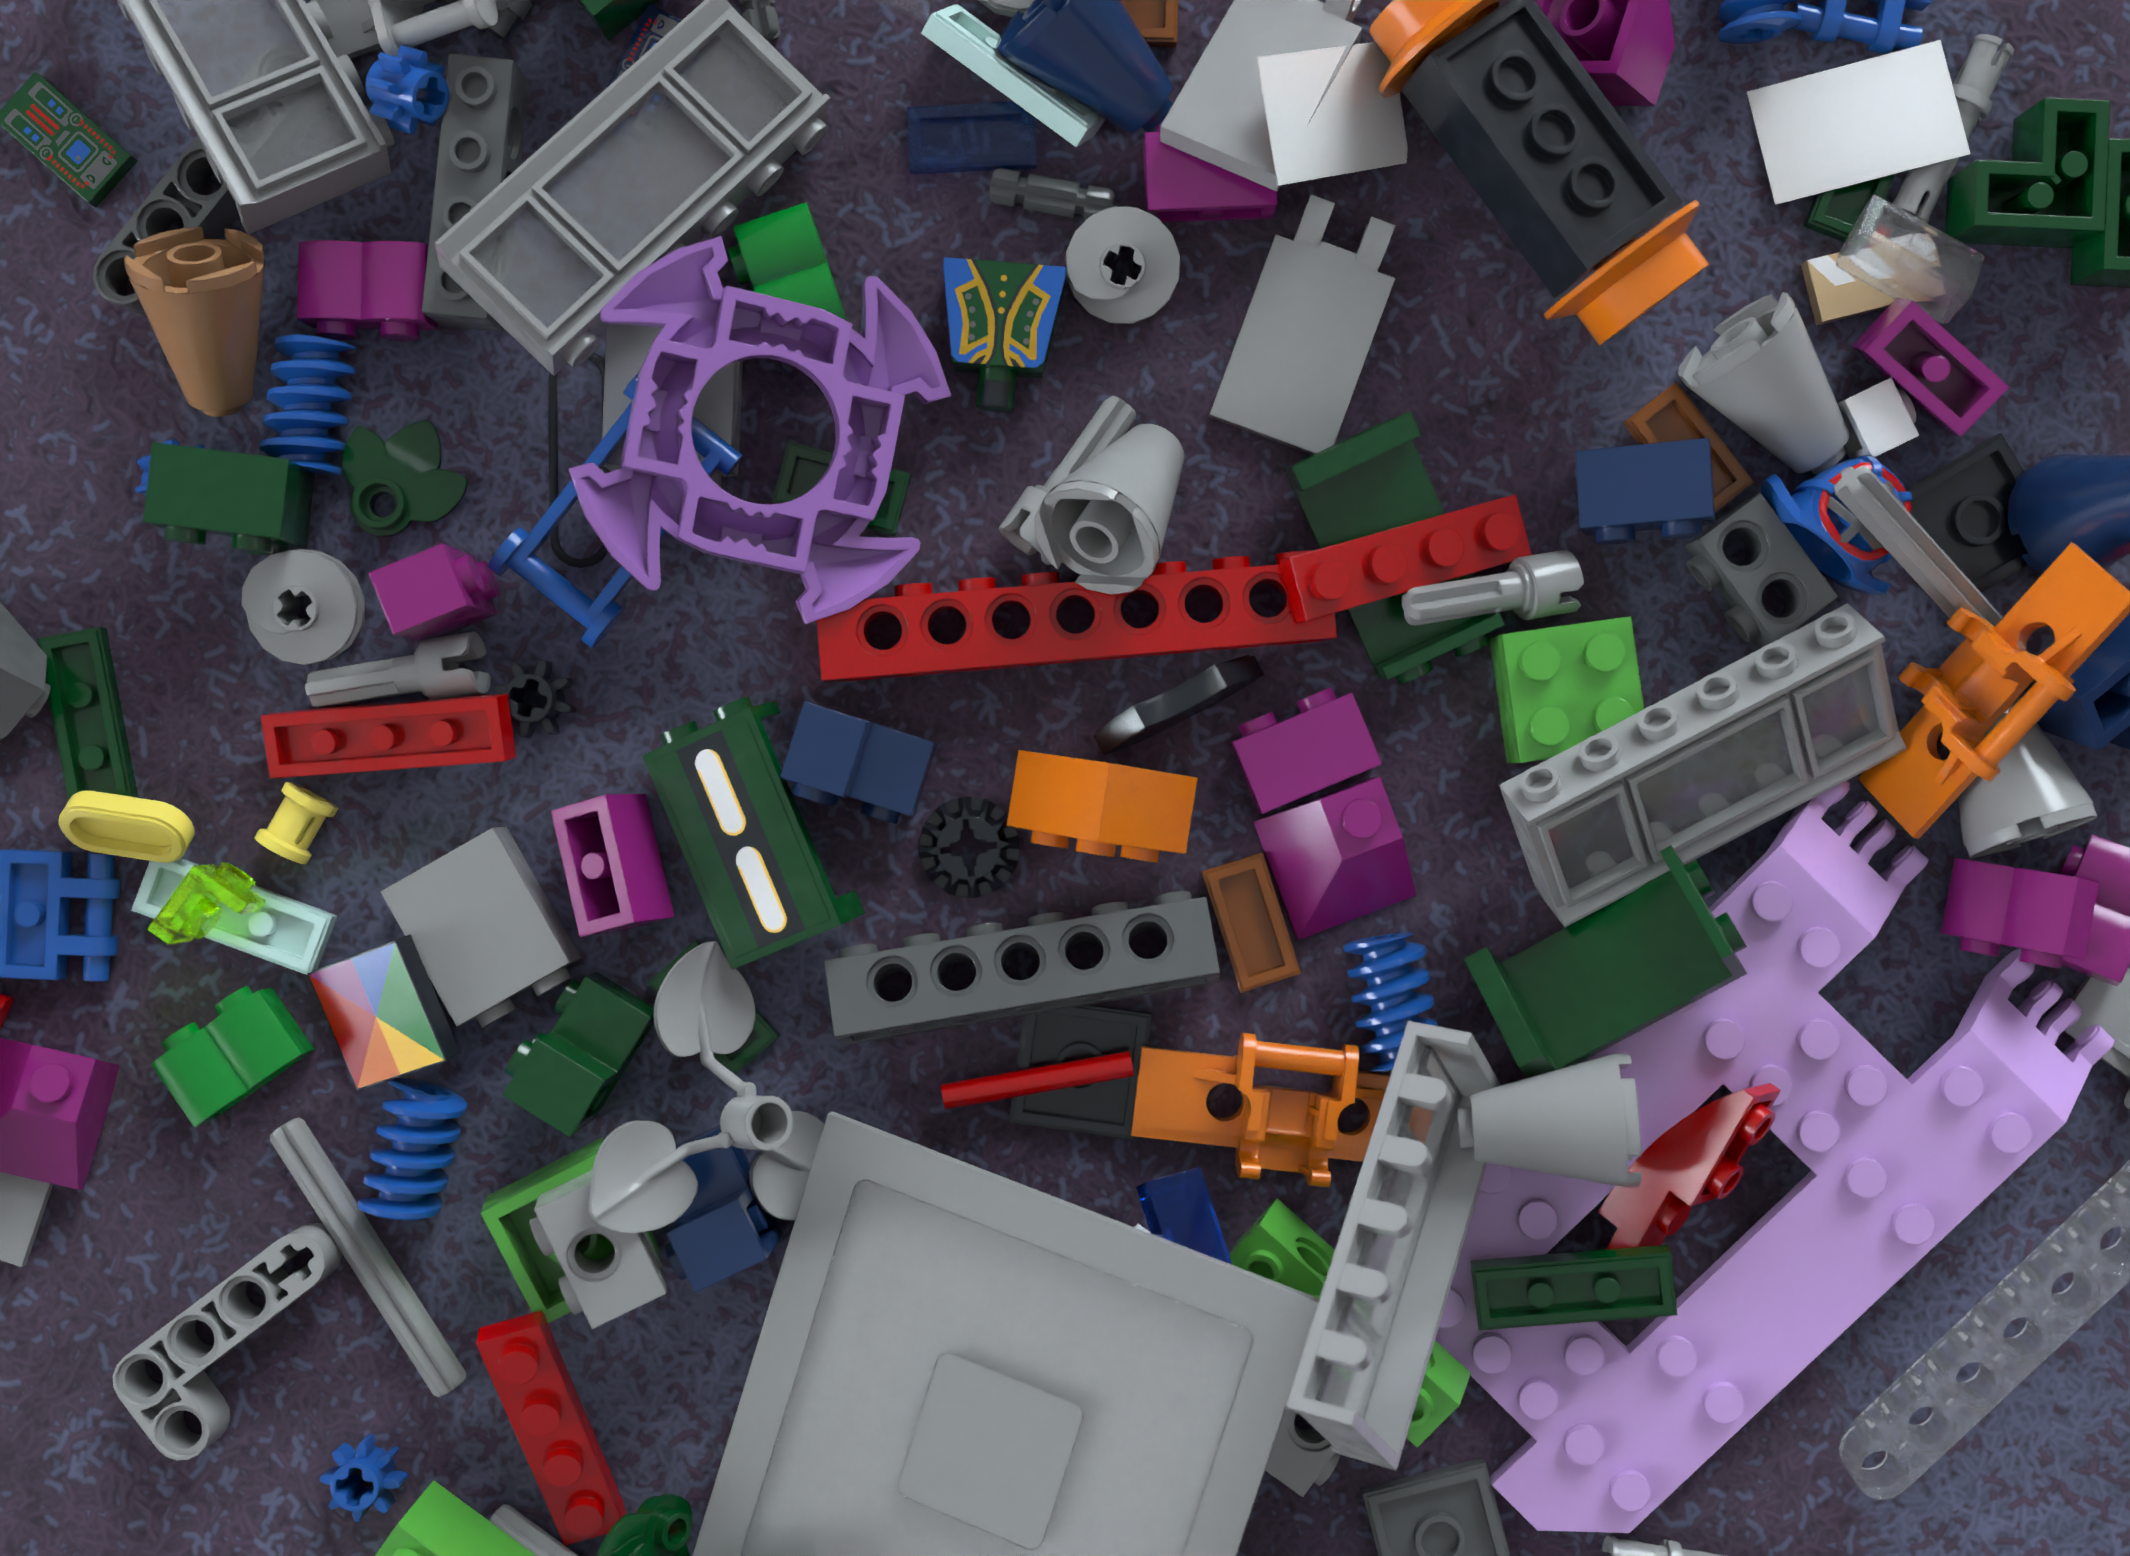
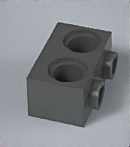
M1761 493L1743 500L1719 518L1715 525H1710L1703 530L1701 536L1694 537L1683 545L1692 557L1687 561L1690 573L1705 590L1712 591L1716 589L1730 607L1725 612L1727 622L1745 642H1750L1754 639L1758 646L1768 645L1791 633L1838 597ZM1728 533L1739 536L1745 543L1747 553L1741 566L1732 564L1724 555L1723 542ZM1767 584L1776 586L1783 594L1784 608L1778 617L1770 615L1763 607L1762 593Z

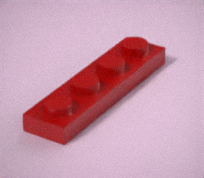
M1514 494L1279 561L1296 623L1405 593L1414 587L1436 584L1509 563L1515 558L1529 556L1532 553L1517 497Z
M508 694L283 711L261 715L270 779L503 762L516 758Z
M536 1311L479 1328L476 1340L477 1348L564 1546L608 1534L612 1526L621 1517L626 1515L624 1503L543 1311Z

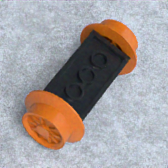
M1393 0L1372 23L1369 34L1391 62L1379 86V93L1384 98L1394 96L1400 92L1405 94L1553 297L1556 298L1589 273L1595 271V273L1545 312L1544 317L1546 320L1577 315L1600 346L1709 265L1686 233L1701 205L1697 200H1694L1653 228L1679 206L1682 200L1534 0Z

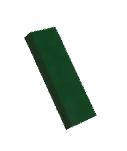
M96 627L37 639L39 647L47 655L46 683L51 687L48 698L68 801L71 796L80 791H97L139 798L107 628Z
M1668 1245L1471 1261L1478 1330L1677 1315L1672 1259Z

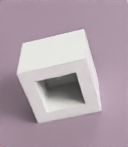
M1892 378L1837 403L1850 432L1849 440L1844 445L1850 459L1858 456L1876 457L1919 436L1914 425L1916 421L1914 405L1902 389L1896 388Z

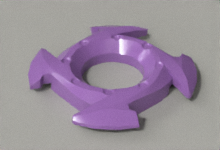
M719 236L676 249L639 271L601 309L600 320L606 324L638 325L663 329L653 341L639 371L620 468L604 473L592 462L568 468L584 516L607 551L647 590L655 591L661 584V528L675 540L706 554L800 574L805 591L795 602L804 624L848 610L889 584L920 550L921 542L914 537L879 538L861 537L860 534L868 523L874 520L887 490L905 396L913 394L924 405L951 397V393L937 352L914 314L878 277L869 276L862 285L860 335L852 329L853 324L824 309L727 285L723 288L718 272L727 263L728 258L722 237ZM755 358L772 359L799 369L816 383L832 410L835 423V447L832 459L819 482L797 499L780 504H756L734 497L724 491L709 477L696 455L692 440L691 422L698 395L714 374L738 361Z

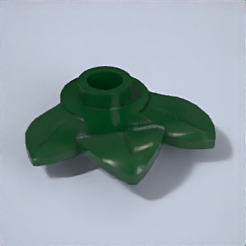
M423 420L410 424L399 430L386 442L372 431L361 426H357L346 442L345 450L342 453V470L354 487L350 504L353 518L364 531L379 537L395 536L407 529L412 521H439L449 515L461 502L467 490L468 479L456 472L439 469L441 465V443L438 432L431 421ZM383 494H390L394 498L395 508L390 515L380 517L375 512V501Z
M663 1494L648 1498L640 1505L636 1513L624 1515L612 1526L600 1546L598 1556H690L686 1544L692 1528V1511L689 1503L684 1498L674 1494Z

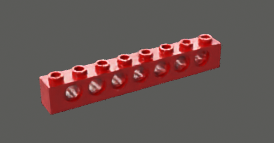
M1292 551L1275 554L1276 565L1251 567L1250 556L1212 559V570L1187 572L1185 561L1158 563L1154 572L1143 581L1140 587L1132 592L1106 594L1088 590L1075 582L1060 583L1059 572L1021 575L1022 586L996 588V579L992 577L964 579L957 581L958 591L933 593L932 583L894 586L895 597L873 599L867 597L848 610L817 620L821 679L826 683L1324 642L1337 638L1335 613L1296 623L1279 560L1310 551ZM1267 583L1275 586L1280 591L1283 606L1277 616L1262 617L1253 611L1249 603V594L1253 586ZM1195 589H1207L1213 592L1220 603L1218 617L1208 623H1200L1193 620L1185 609L1186 595ZM1143 594L1153 600L1157 608V617L1153 624L1145 628H1134L1124 621L1120 608L1122 602L1130 595ZM1071 599H1079L1089 604L1094 613V621L1088 630L1073 634L1061 628L1056 616L1058 609L1064 602ZM1010 604L1023 607L1031 618L1027 632L1016 639L1004 638L994 629L996 613L1002 607ZM944 610L958 611L966 620V631L963 637L953 644L938 643L931 634L932 620L938 613ZM882 615H891L898 618L902 626V635L899 642L887 650L874 648L868 639L870 624L874 619Z

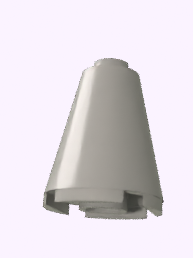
M1782 292L1779 302L1770 294L1743 307L1713 330L1721 336L1712 344L1710 351L1702 356L1697 346H1695L1686 355L1678 371V376L1685 385L1794 472L1804 473L1811 470L1813 474H1818L1835 466L1845 456L1846 450L1843 446L1849 440L1850 432L1797 306L1788 293Z
M1154 424L1137 425L1051 489L1044 497L1034 518L1036 540L1047 560L1057 570L1064 563L1072 571L1079 574L1075 583L1088 590L1106 594L1132 592L1140 587L1143 581L1154 572L1159 562L1185 458L1184 450L1179 440L1161 426Z
M2019 696L2014 704L1984 733L1985 737L2021 699ZM2038 722L1998 764L2001 772L1991 782L1977 776L1957 798L1963 847H1966L1970 859L1986 857L2021 847V843L2040 837L2046 839L2082 826L2097 818L2094 808L2095 803Z
M1628 1053L1611 1054L1470 1094V1107L1457 1108L1460 1148L1473 1147L1475 1161L1625 1188L1640 1187L1642 1172L1628 1173V1160H1633V1156H1641L1640 1122L1635 1078L1621 1079L1619 1070L1627 1069L1632 1064L1630 1055Z

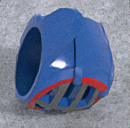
M1858 456L1823 470L1810 480L1801 482L1790 494L1776 474H1772L1762 481L1761 493L1824 577H1828L1838 585L1859 593L1870 595L1887 594L1892 585L1875 578L1872 571L1879 564L1889 561L1893 556L1836 496L1834 486L1842 478L1840 473L1845 468L1851 466L1857 469L1861 466H1867L1903 507L1911 513L1912 494L1905 490L1903 483L1894 473L1882 465L1875 457Z

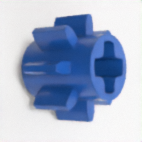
M404 45L400 46L397 57L382 52L379 53V60L370 67L366 77V92L368 98L373 103L370 109L371 114L388 119V126L390 128L409 134L415 133L418 122L435 126L436 120L444 113L449 101L448 84L442 76L445 70L444 66L427 61V52Z
M368 1434L359 1443L357 1452L348 1443H342L332 1453L334 1461L339 1466L329 1468L320 1476V1482L330 1485L333 1499L328 1505L329 1509L332 1510L340 1506L345 1510L352 1511L354 1522H359L368 1513L371 1504L383 1514L388 1511L396 1502L394 1495L389 1489L400 1487L408 1478V1473L395 1470L393 1458L399 1451L398 1446L391 1447L387 1451L375 1447L376 1440L374 1434ZM357 1468L362 1469V1476L354 1475L353 1472ZM364 1480L373 1482V1485L370 1488L364 1487Z

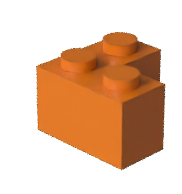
M1018 750L1007 826L1032 830L1030 843L1068 849L1071 837L1077 838L1075 851L1114 857L1116 845H1122L1120 857L1158 863L1160 851L1186 854L1198 778L1106 762Z

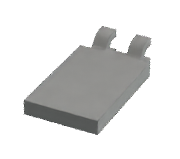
M1234 0L1160 126V142L1274 191H1278L1280 185L1277 186L1256 57L1346 46L1314 111L1315 113L1354 44H1360L1362 27L1351 22L1359 11L1362 0H1326L1325 3L1318 0Z
M1311 195L1294 241L1277 234L1275 235L1209 415L1210 418L1311 455L1333 446L1395 281L1394 277L1378 272L1395 225L1371 217L1368 225L1365 227L1356 253L1334 246L1321 240L1335 203Z

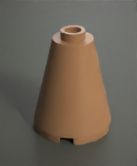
M189 227L161 232L137 242L133 246L134 259L127 255L125 256L124 262L128 278L188 404L202 410L209 416L223 417L235 414L242 409V405L252 399L254 394L265 270L263 245L252 235L224 228L226 240L204 239L202 227Z

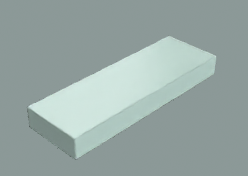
M958 4L932 13L921 32L922 35L1075 147L1092 138L1104 123L1105 118L1007 60L996 48L1000 35Z
M182 858L168 863L149 861L131 910L305 975L319 968L337 919L335 914Z

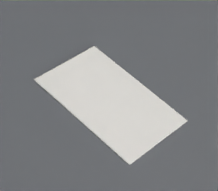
M1941 40L1747 91L1775 205L1971 154Z
M1376 42L1354 44L1315 113L1314 111L1346 46L1256 57L1277 186L1407 163L1408 145L1400 93L1384 98L1378 91L1391 62Z

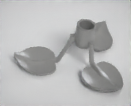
M716 941L704 942L678 960L663 980L654 1004L655 1030L663 1047L671 1055L686 1057L700 1053L702 1065L737 1092V1097L730 1100L722 1111L720 1118L721 1133L716 1136L685 1143L677 1149L673 1135L668 1128L654 1121L634 1120L614 1129L605 1138L597 1152L591 1178L589 1213L593 1222L605 1229L620 1233H641L656 1230L674 1222L688 1209L697 1193V1178L693 1170L683 1159L696 1153L716 1148H729L731 1146L761 1151L750 1167L749 1182L755 1200L763 1211L772 1217L782 1220L794 1221L796 1219L824 1123L809 1113L791 1111L786 1102L778 1097L756 1095L754 1083L744 1082L714 1058L713 1053L729 1054L738 1050L746 1042L753 1031L755 1023V1004L747 982L737 969H731L728 959L722 952L719 944Z

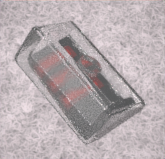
M1873 194L1844 243L1836 260V265L1843 271L1894 299L1898 297L1913 300L1937 323L1946 324L1972 297L1985 256Z

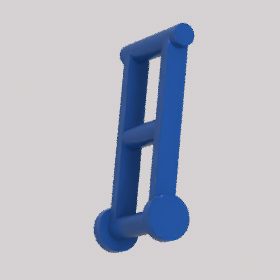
M639 373L629 382L623 392L624 395L632 400L584 464L593 462L602 469L626 438ZM692 415L691 433L695 451L705 458L701 463L703 469L710 478L717 468L725 475H729L740 462L743 455ZM571 479L530 533L519 527L507 537L491 558L488 568L498 576L504 574L509 568L516 572L585 626L587 630L581 640L589 647L594 648L607 635L622 615L624 608L615 600L633 576L621 566L594 601L535 555L578 500ZM660 528V542L663 540V538H664V537L666 536V534H667V533H666L665 531H663L661 528Z

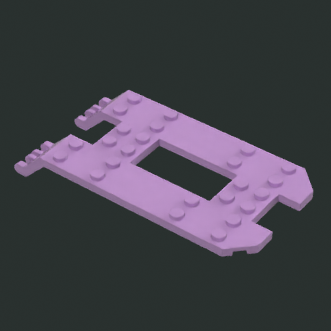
M1848 781L1797 806L1767 852L1709 907L1715 918L1727 912L1747 947L1737 952L1736 955L1747 974L1580 1062L1583 1063L1618 1053H1628L1630 1055L1632 1064L1627 1069L1619 1070L1621 1079L1635 1078L1640 1122L1641 1154L1659 1136L1683 1118L1692 1114L1722 1084L1732 1093L1771 1083L1781 1090L1770 1109L1775 1113V1119L1770 1130L1811 1171L1676 1299L1677 1315L1657 1317L1627 1346L1601 1321L1478 1330L1471 1261L1546 1255L1614 1187V1185L1487 1163L1435 1341L1471 1372V1376L1532 1436L1490 1476L1492 1486L1537 1531L1630 1533L2067 1122L2092 1066L2114 1044V1039L2100 1025H2091L2063 1053L2055 1046L2059 1035L2080 1018L2082 1008L2072 998H2067L2057 1004L2040 1020L2041 1016L2063 994V989L2053 980H2045L2038 984L2017 1008L2008 1001L2012 990L2029 978L2035 970V964L2019 961L2021 949H2016L2005 956L1984 977L1954 1035L1908 1079L1850 1025L1818 992L1876 937L1906 885L1924 869L1929 859L1915 846H1906L1893 857L1890 864L1880 875L1872 869L1868 863L1877 850L1885 847L1895 837L1896 827L1887 819L1880 821L1851 848L1849 845L1854 837L1878 812L1869 801H1861L1846 814L1845 820L1834 831L1821 819L1830 806L1839 802L1850 790V783ZM1633 1156V1160H1628V1168L1639 1156ZM1375 1233L1366 1243L1359 1266L1381 1271L1391 1237Z

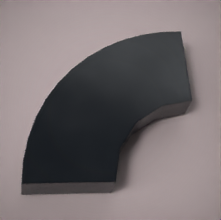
M1246 655L1215 664L1177 687L1131 706L1098 729L1094 738L1103 755L1121 750L1150 738L1225 700L1264 676V673L1255 656L1250 657Z

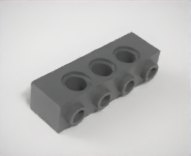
M449 53L446 74L449 101L446 110L442 114L422 312L440 326L504 332V328L439 266L435 242L521 166L530 81L514 60ZM516 218L509 223L506 230L499 237L490 240L473 256L507 290Z

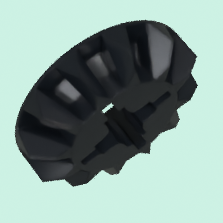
M978 797L956 798L939 806L923 825L919 839L918 854L927 877L947 894L958 897L977 898L998 890L1013 874L1020 854L1019 835L1016 827L1007 826L1008 814L995 803ZM965 819H969L970 829H973L975 839L986 840L987 843L997 842V848H989L987 852L977 855V865H974L975 875L970 876L963 856L952 855V852L942 853L941 847H950L951 843L961 840V830H964Z

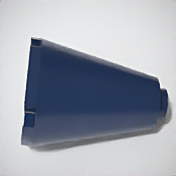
M1034 0L1024 15L1018 10L997 42L996 48L1007 60L1128 133H1133L1141 127L1146 132H1150L1163 121L1173 106V103L1168 99L1173 90V84L1121 0Z
M2054 455L2043 459L2034 467L2026 469L2017 478L2009 497L2008 525L2011 536L2020 535L2022 543L2028 552L2021 556L2029 567L2043 574L2071 542L2079 546L2104 569L2130 554V455Z

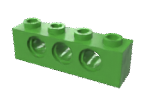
M1276 1198L1236 1242L1223 1262L1320 1299L1335 1250ZM1349 1297L1348 1304L1365 1322L1371 1303ZM1437 1341L1433 1345L1406 1436L1415 1447H1418L1460 1406L1471 1372ZM1331 1364L1328 1365L1345 1383L1347 1382L1349 1369Z

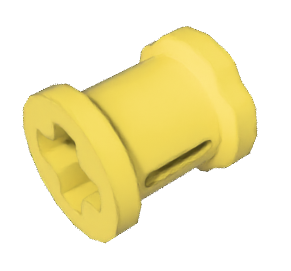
M285 782L281 790L285 798L268 828H260L254 838L272 852L291 861L306 865L312 856L308 848L325 818L334 817L338 807L301 785Z

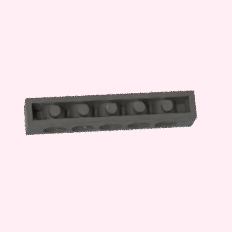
M1177 891L1155 897L1153 899L1154 906L1129 910L1127 902H1111L1091 908V916L1066 920L1065 913L1052 912L1029 918L1028 927L1003 930V924L985 923L965 929L966 937L941 941L939 934L926 933L904 938L902 940V948L878 951L876 944H859L839 950L840 958L824 960L834 1037L845 1046L1019 1017L1032 1013H1043L1044 1011L1219 983L1220 970L1207 898L1192 899L1191 892ZM1154 931L1165 939L1167 946L1158 957L1143 959L1131 950L1130 943L1132 939L1140 932ZM1082 941L1096 943L1104 952L1099 964L1087 970L1077 969L1067 960L1070 949ZM1026 951L1036 955L1040 960V965L1037 972L1031 978L1014 980L1005 974L1006 962L1013 954ZM967 962L976 968V976L973 983L961 991H952L945 988L942 984L945 970L953 963ZM902 972L912 977V987L905 998L890 1002L880 997L881 983L888 975Z

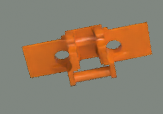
M2071 542L1996 626H1993L1986 619L1960 607L1946 623L1953 630L1961 633L1965 640L1939 669L1925 668L1911 662L1898 676L1899 680L1905 685L1913 687L1925 695L1921 700L1925 705L1900 731L1907 749L1864 771L1858 780L1913 838L1919 839L1977 776L1991 782L2001 772L1998 767L2001 760L2058 699L2066 702L2076 692L2072 685L2075 680L2070 676L2130 613V591L2079 546ZM2050 626L2055 635V643L2039 656L2027 652L2026 645L2030 635L2041 627ZM2035 679L2037 682L1985 737L1984 733L2014 704L2018 696ZM1942 732L1940 741L1951 751L1947 760H1942L1937 752V740Z
M1251 1033L1241 1034L1238 1055H1234V1057L1141 1046L1130 1135L1236 1148L1235 1166L1239 1178L1259 1180L1261 1169L1302 1173L1305 1175L1308 1185L1329 1188L1331 1172L1328 1171V1158L1364 1161L1391 1074L1358 1071L1359 1049L1356 1045L1343 1044L1341 1050L1257 1041L1256 1034ZM1263 1067L1333 1075L1332 1085L1327 1093L1253 1084L1254 1068ZM1222 1083L1235 1085L1242 1095V1103L1239 1110L1227 1118H1219L1212 1115L1206 1106V1099L1210 1090ZM1355 1098L1362 1100L1367 1109V1117L1364 1124L1352 1132L1339 1130L1338 1118L1342 1110L1348 1105L1355 1103ZM1409 1106L1404 1126L1414 1140L1421 1142L1430 1110Z

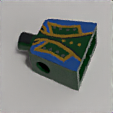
M944 257L943 271L954 371L978 374L977 409L992 412L1014 411L1016 378L1043 379L1066 289V267Z

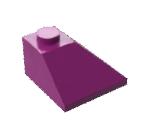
M1534 0L1612 106H1656L1675 47L1669 0Z
M1380 777L1364 779L1253 821L1297 940L1416 896L1404 839Z
M0 1038V1172L83 1190L113 1095L119 1065Z

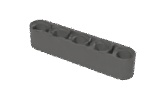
M279 45L270 48L260 56L236 87L308 57L301 50L293 46ZM322 81L226 120L259 180L271 176L325 110L330 100V95ZM264 122V132L261 138L253 144L245 145V134L248 128L254 123ZM198 135L99 256L94 266L93 281L100 295L104 299L136 315L146 316L136 292L127 296L126 282L128 275L124 260L126 255L132 259L135 258L133 246L137 242L158 233L166 232L169 226L179 220H183L184 228L202 227L204 239H221L225 234L224 228L229 229L239 217L235 200L225 183L215 193L205 194V184L214 172Z

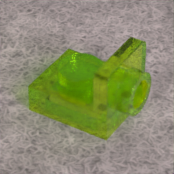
M222 862L220 866L217 864L193 865L147 930L167 944L188 942L194 938L199 940L209 933L223 913V909L218 906L220 902H223L239 914L259 912L266 900L252 890L256 884L254 879L230 863Z

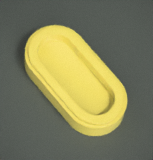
M80 791L71 796L59 816V826L64 835L73 844L84 850L154 862L168 863L179 860L185 854L195 835L194 826L189 817L171 804L97 791Z

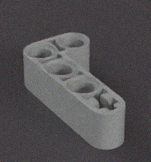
M307 1223L275 1241L124 1356L116 1365L113 1374V1388L118 1398L163 1455L174 1460L191 1459L199 1455L225 1433L230 1422V1408L223 1395L204 1370L327 1278L340 1265L343 1254L324 1224ZM308 1247L314 1257L307 1265L289 1276L282 1266L292 1261L302 1253L304 1248ZM247 1281L257 1283L263 1289L266 1295L264 1308L255 1306L249 1301L246 1295ZM197 1320L205 1322L211 1327L215 1341L213 1346L204 1344L198 1338L195 1327ZM146 1359L155 1362L160 1367L163 1373L162 1384L156 1383L148 1377L145 1370ZM184 1411L191 1412L199 1418L202 1424L201 1435L193 1433L187 1428L183 1417Z

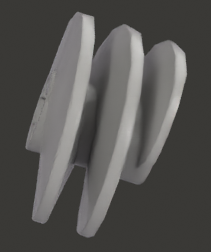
M1110 207L1091 215L1073 234L1065 256L1066 276L1074 297L1088 313L1109 323L1132 324L1153 316L1170 300L1180 276V254L1172 233L1156 216L1136 207ZM1121 247H1129L1135 250L1133 261L1142 266L1141 273L1137 279L1134 280L1127 276L1125 285L1116 284L1111 281L1113 270L1105 266L1109 253L1112 251L1119 255Z
M296 549L271 554L252 567L242 587L241 605L246 611L250 631L263 649L282 661L307 665L335 658L357 640L365 621V597L356 576L340 560L321 551ZM308 595L312 601L306 609L309 617L299 618L296 610L302 605L299 596Z

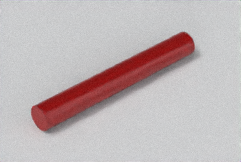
M1130 1051L941 1084V1092L946 1110L1133 1077L1134 1071Z

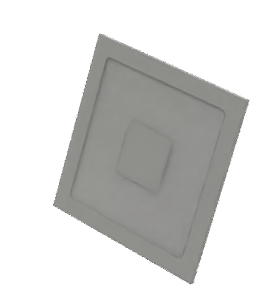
M832 1111L828 1113L692 1556H1237L1286 1410L1287 1400L1320 1299Z

